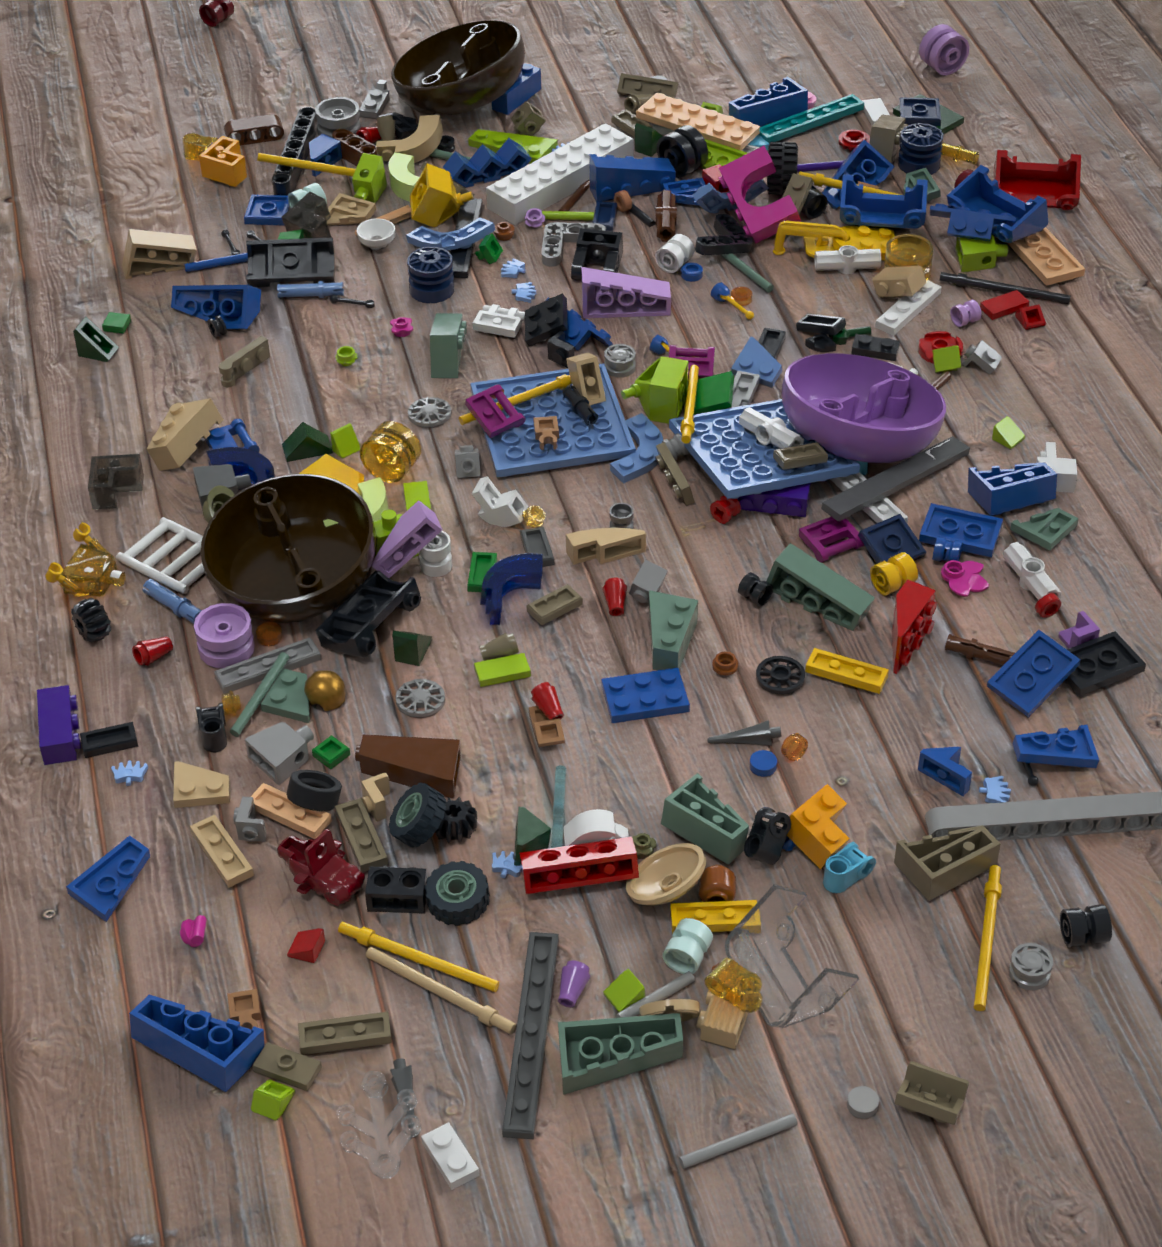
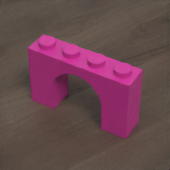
M765 146L719 168L722 176L718 178L724 189L728 187L730 191L727 193L731 205L736 204L738 209L735 210V213L740 222L744 220L746 226L743 229L746 235L753 238L755 244L776 234L779 224L783 221L801 222L799 213L790 195L762 207L752 206L745 201L746 193L751 185L776 172L773 161Z

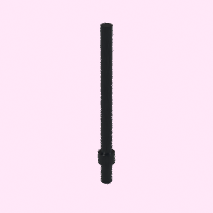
M941 272L939 279L940 281L956 283V286L960 287L967 285L1005 293L1018 290L1023 296L1069 304L1071 295L967 277V274L962 273L956 275Z

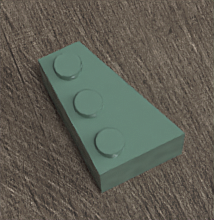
M436 313L430 332L431 378H458L461 349H463L465 334H467V321H463V314Z
M649 590L653 670L679 668L680 670L698 622V600Z
M697 773L665 798L661 824L729 864L744 852L749 825L729 804L724 805L717 798L718 793L713 788L709 790L702 783L703 778Z

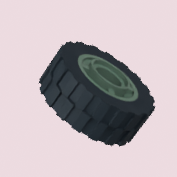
M425 783L413 785L400 797L393 809L389 823L390 834L412 848L414 846L419 847L427 842L434 835L436 829L439 828L444 818V812L446 811L445 796Z
M452 861L448 864L440 865L436 870L434 869L431 872V876L427 878V885H425L427 905L431 915H434L435 919L439 922L442 921L444 924H454L455 926L469 924L471 921L479 919L480 915L484 914L487 910L486 907L490 902L487 877L483 874V870L477 868L475 864H469L465 861Z

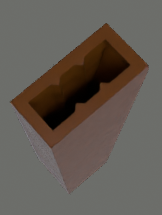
M363 734L361 745H357L355 750V760L360 762L361 773L371 776L387 773L389 781L409 787L418 783H425L445 797L455 798L461 761L460 740Z

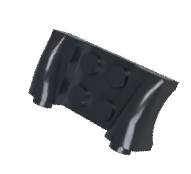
M375 570L315 630L321 646L349 656L368 657L376 649L373 630L396 607L410 612L419 606L421 596L415 578L410 577L406 582H396L386 577L380 571Z

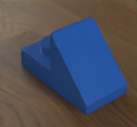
M961 747L927 748L920 751L918 771L961 796H964L970 789L972 772L959 765Z

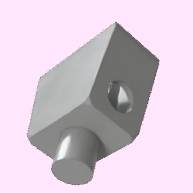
M280 722L245 739L247 756L276 784L280 785L308 761L307 743L314 739V734L307 725L294 731L285 722Z

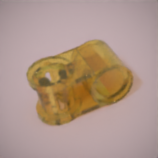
M196 133L184 135L183 148L185 158L200 161L199 155L216 142L218 138L198 135Z
M725 957L704 980L711 993L719 998H723L743 1012H755L762 1005L760 993L762 989L761 978L740 966L731 958Z

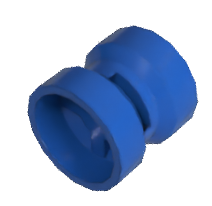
M938 536L932 560L939 562L942 560L959 561L963 542L958 540L951 542L947 541L944 537Z

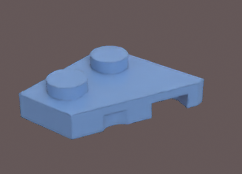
M750 337L733 364L731 371L733 375H736L737 371L760 375L759 384L772 388L782 373V365L754 337Z

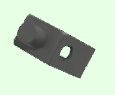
M230 464L193 467L201 508H203L204 502L207 500L209 491L215 486H226L235 495L239 493L238 490L251 486L249 474L235 476L233 467Z

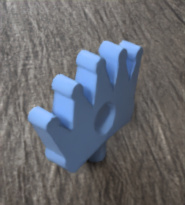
M514 258L512 261H507V264H503V268H501V277L517 278L519 272L525 273V263Z
M532 282L516 284V289H512V294H516L515 298L517 301L531 303V299H535L536 295L535 286H532Z
M129 760L126 767L120 762L118 770L115 769V766H112L111 770L117 784L126 782L127 786L131 785V781L142 782L148 769V764L145 763L140 768V762L136 761V764L132 767V761Z
M1003 776L987 777L984 779V787H979V793H986L985 802L1003 803L1009 801L1011 789H1007L1008 782H1002Z
M502 851L498 858L495 852L492 853L493 872H501L500 876L502 878H505L507 874L514 877L520 876L522 869L521 865H514V852H510L506 857L505 851Z

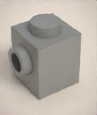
M645 559L632 582L629 594L635 600L649 604V590L659 592L668 570Z

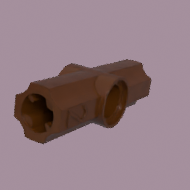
M663 190L657 198L655 225H657V238H660L662 242H668L675 236L677 207H675V195L670 190Z

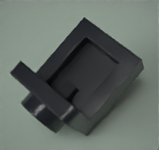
M560 331L548 340V359L568 368L566 358L574 356V346L565 342V332Z

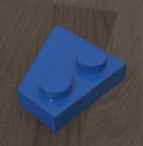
M703 178L662 183V191L670 190L675 195V203L699 205L692 194L706 184Z

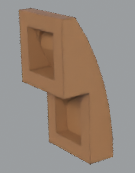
M537 706L528 707L538 747L565 743L560 718L549 720Z

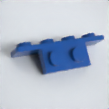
M945 204L930 206L931 216L950 218L947 236L990 241L993 224L1000 225L1004 223L1012 227L1016 223V217H1012L1013 215L1010 213H1000V215L991 214L988 210H978V212L970 211L966 207L953 209L948 208Z
M567 310L568 330L563 331L565 332L566 343L574 346L579 351L588 338L592 336L607 347L613 345L610 341L611 336L605 330L601 329L598 331L590 320L586 319L583 321L582 317L575 310Z

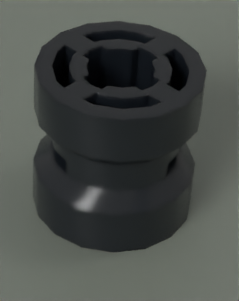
M750 572L741 580L738 586V593L745 598L750 597L751 601L757 606H763L771 598L773 586L767 581H761L759 576Z

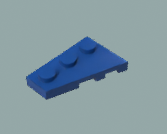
M1080 725L1078 730L1069 731L1068 728H1060L1057 733L1053 734L1040 731L1015 735L1012 743L1018 762L1076 766L1080 768H1097L1099 763V757L1088 725Z
M128 836L67 885V893L107 922L150 858L149 849L133 837Z

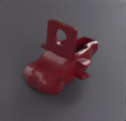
M325 829L315 840L308 839L304 841L295 836H289L277 848V854L287 862L290 872L294 876V882L300 884L296 891L301 894H307L312 889L317 894L323 895L332 905L340 906L349 902L351 897L360 891L365 880V875L361 873L357 866L343 859L345 852L339 849L342 842L333 840L332 832L329 829Z

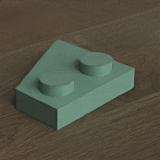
M926 168L906 174V184H904L903 189L904 195L905 188H913L917 183V179L928 180L927 201L941 197L939 187Z
M1055 508L1046 513L1032 515L1030 520L1020 523L1018 520H1014L1011 523L1010 530L1051 551L1077 527L1079 518L1059 508Z
M283 668L261 703L262 711L309 723V700L304 692L307 674Z

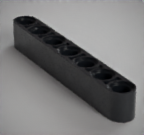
M304 107L298 111L282 151V157L300 160L307 159L310 151L309 142L315 138L317 133V119L314 108ZM277 164L272 177L274 195L288 196L289 193L295 191L303 168Z

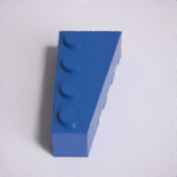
M785 77L780 84L777 82L770 84L769 89L760 88L755 91V95L746 94L730 101L729 116L749 121L762 127L768 123L776 122L808 110V90L791 78Z
M589 154L590 191L596 202L614 200L615 193L622 190L627 191L630 197L662 191V183L675 182L676 171L668 158L643 157V159H634L633 156L615 158L614 155L597 157L596 154Z
M150 994L129 1013L131 1038L224 1092H227L252 1067L264 1048V1029L255 1026L252 1030L241 1027L240 1022L228 1019L227 1022L212 1018L209 1012L202 1010L200 1012H192L186 1010L185 1005Z

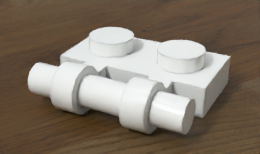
M492 304V306L484 305L483 310L478 312L473 321V330L515 338L522 326V321H525V312L519 311L518 308H500V305Z

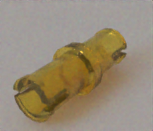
M944 142L942 144L941 155L953 158L957 162L961 160L973 165L978 162L979 152L964 149L961 145L954 146Z

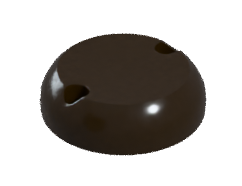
M498 20L471 22L446 29L419 42L398 59L391 72L394 87L399 97L408 106L426 115H435V113L457 115L475 110L502 96L517 81L525 59L523 38L515 25Z
M293 474L274 477L242 490L224 503L214 514L204 531L201 541V560L205 574L212 588L223 602L243 607L251 618L273 623H292L308 620L341 605L358 589L366 578L376 552L374 521L364 499L354 489L338 480L313 474ZM330 519L338 522V524L325 527L323 520Z

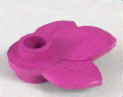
M951 560L946 562L941 569L942 578L948 582L949 588L957 595L967 597L970 591L982 592L989 588V583L979 575L984 567L981 563L975 561L961 563Z

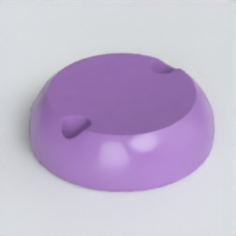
M826 353L800 358L789 365L782 384V403L793 428L805 440H815L828 452L855 461L890 463L918 454L937 437L946 413L944 398L928 381L900 366L865 356Z

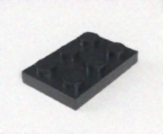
M1114 631L1067 649L1080 659V665L1065 681L1080 697L1144 672L1146 663Z

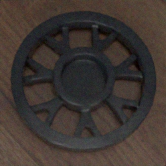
M772 656L764 659L758 665L756 680L764 690L772 694H790L800 689L804 684L805 670L797 660L791 657ZM779 662L787 663V666L779 665ZM769 664L772 668L768 670L765 666ZM795 668L799 670L798 672L791 674V670ZM760 675L770 676V678H761ZM791 679H795V680H799V681H798L797 683H795V682H792V681H790V680H791ZM774 683V684H776V686L773 687V686H770L769 684ZM785 684L788 686L787 688L781 687V685Z

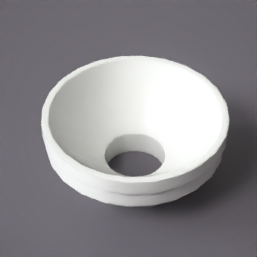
M375 218L366 220L357 227L358 240L373 250H379L382 247H386L395 238V226L386 219Z

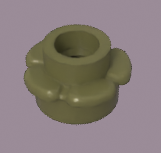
M640 833L632 837L638 859H645L653 854L654 848H656L654 838H650V835L646 833Z

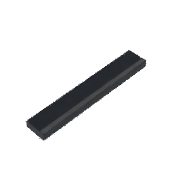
M473 199L464 202V205L460 206L455 231L480 218L483 206L482 199ZM472 243V246L467 249L458 248L450 251L453 258L454 278H468L475 243Z

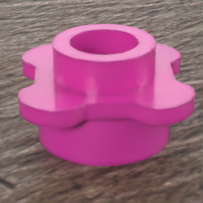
M404 317L392 319L390 321V325L393 326L391 332L397 337L410 335L413 331V326H411L412 319Z

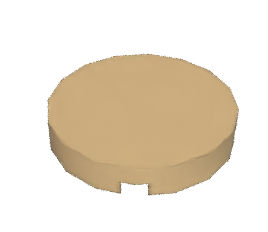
M691 999L662 1000L642 1005L639 1008L641 1016L680 1013L681 1022L699 1016L700 1003Z

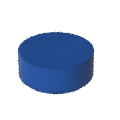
M687 263L681 268V277L686 281L695 282L703 276V268L697 263Z
M759 750L751 755L750 770L755 775L766 777L776 771L777 757L772 752Z

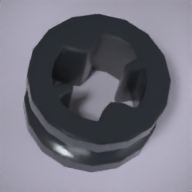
M448 135L442 136L437 149L452 153L455 150V139Z
M216 316L215 320L212 318L208 319L209 330L215 338L219 337L220 334L225 335L227 333L226 325L221 316Z

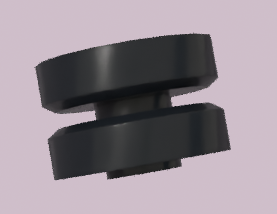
M683 125L659 139L657 155L658 158H668L676 171V178H682L706 164L708 160V147L702 134L696 128L690 125Z

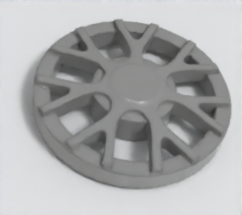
M426 397L418 399L410 405L408 417L417 426L435 427L449 420L451 417V407L443 399Z
M414 679L404 683L397 690L395 696L396 705L402 713L418 718L428 717L437 713L445 703L443 688L436 682L426 679ZM438 692L439 695H431L430 693ZM402 693L410 694V696H401V695H402ZM410 701L411 705L408 707L403 706V704ZM431 701H434L438 704L434 707L430 703ZM416 708H425V711H416Z

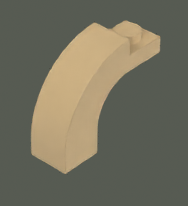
M440 115L420 116L417 130L405 139L377 141L378 156H382L383 161H389L396 152L414 156V163L425 159L435 151L442 139L443 127Z

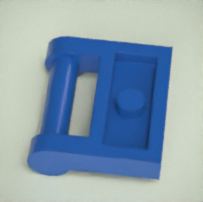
M234 419L230 425L209 431L210 435L205 441L219 465L231 464L253 457L259 453L260 448L255 441H252L245 430L246 426L242 419ZM238 434L244 447L239 448L232 436Z

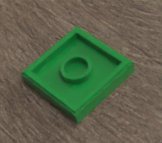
M732 371L698 379L694 415L732 407L734 385Z

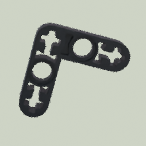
M718 214L715 218L714 228L720 235L698 237L695 245V251L701 255L748 253L751 251L753 239L746 235L744 229L733 217L727 214Z

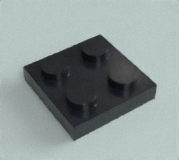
M563 293L525 310V342L529 347L555 336L560 331L568 330L567 298Z

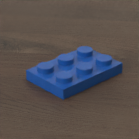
M931 503L919 535V542L935 545L937 537L940 536L951 542L954 540L962 541V551L992 558L1003 519Z
M1038 630L987 682V687L1029 718L1080 665V659L1041 630Z
M679 668L601 679V686L611 723L690 712V704Z

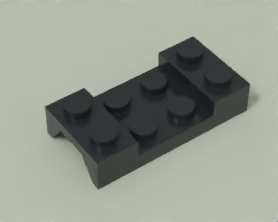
M333 237L246 241L248 254V274L246 275V280L250 286L270 287V283L301 281L335 283Z

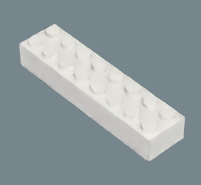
M605 123L486 187L487 209L510 223L517 225L525 220L528 210L537 208L542 211L573 194L580 185L590 180L589 154H596L597 157H605L606 155H614L615 158L634 157V139Z

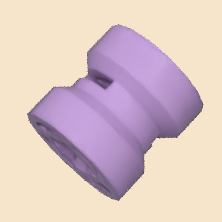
M973 299L965 302L963 305H955L950 310L951 319L957 327L967 325L968 322H976L981 319L980 306Z

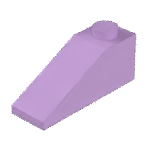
M418 500L399 518L375 556L372 567L388 578L395 574L443 530L436 514Z

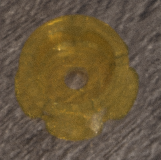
M532 505L523 511L522 517L526 525L534 528L535 526H543L546 514L541 507Z
M231 690L229 693L221 695L225 715L233 714V716H236V711L241 710L239 695H234Z

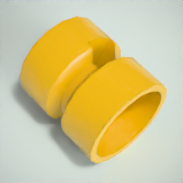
M901 552L890 557L887 562L884 560L873 565L870 570V577L874 587L880 594L889 595L899 590L907 579L913 582L917 581L918 569L910 555Z

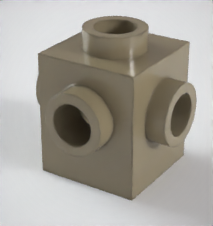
M527 101L520 109L516 110L511 118L515 125V131L520 135L525 134L528 136H533L546 122L541 111Z

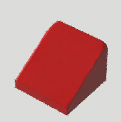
M1040 304L1019 308L1015 313L1016 319L1025 330L1046 325Z
M317 928L298 932L287 953V957L315 963L325 943L324 929Z

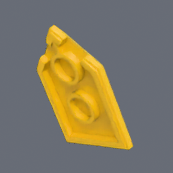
M325 454L299 473L320 475L338 480L354 489L358 494L357 484L364 482V474L328 454Z

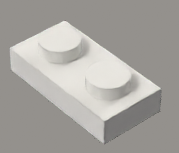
M449 1122L421 1136L423 1146L451 1190L479 1176V1168Z

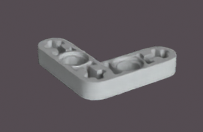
M548 223L544 229L542 263L549 267L560 264L563 242H577L579 233L572 232H579L580 228L606 231L605 226L599 223Z

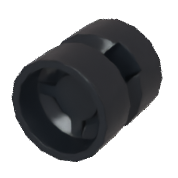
M812 185L801 212L809 218L819 217L826 210L828 205L827 197Z
M1105 905L1086 906L1084 911L1079 907L1063 909L1061 911L1060 929L1067 947L1084 946L1088 940L1092 944L1106 943L1111 940L1112 923Z

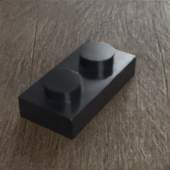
M856 334L851 354L896 361L900 341Z

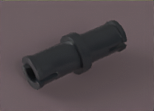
M571 385V388L567 386L563 390V396L571 404V409L574 413L580 415L586 425H592L598 420V414L590 407L588 399L581 396L575 386Z

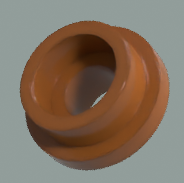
M500 222L495 226L494 234L498 240L507 241L513 237L515 229L508 222Z
M720 652L713 659L712 668L720 675H731L738 670V660L731 652Z

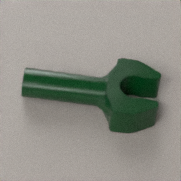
M870 326L852 329L844 327L836 335H829V337H832V341L837 345H846L848 338L855 337L856 334L871 335L872 331Z

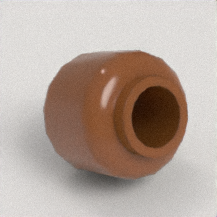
M713 865L705 868L699 880V897L701 901H733L736 894V876L734 872L723 865Z

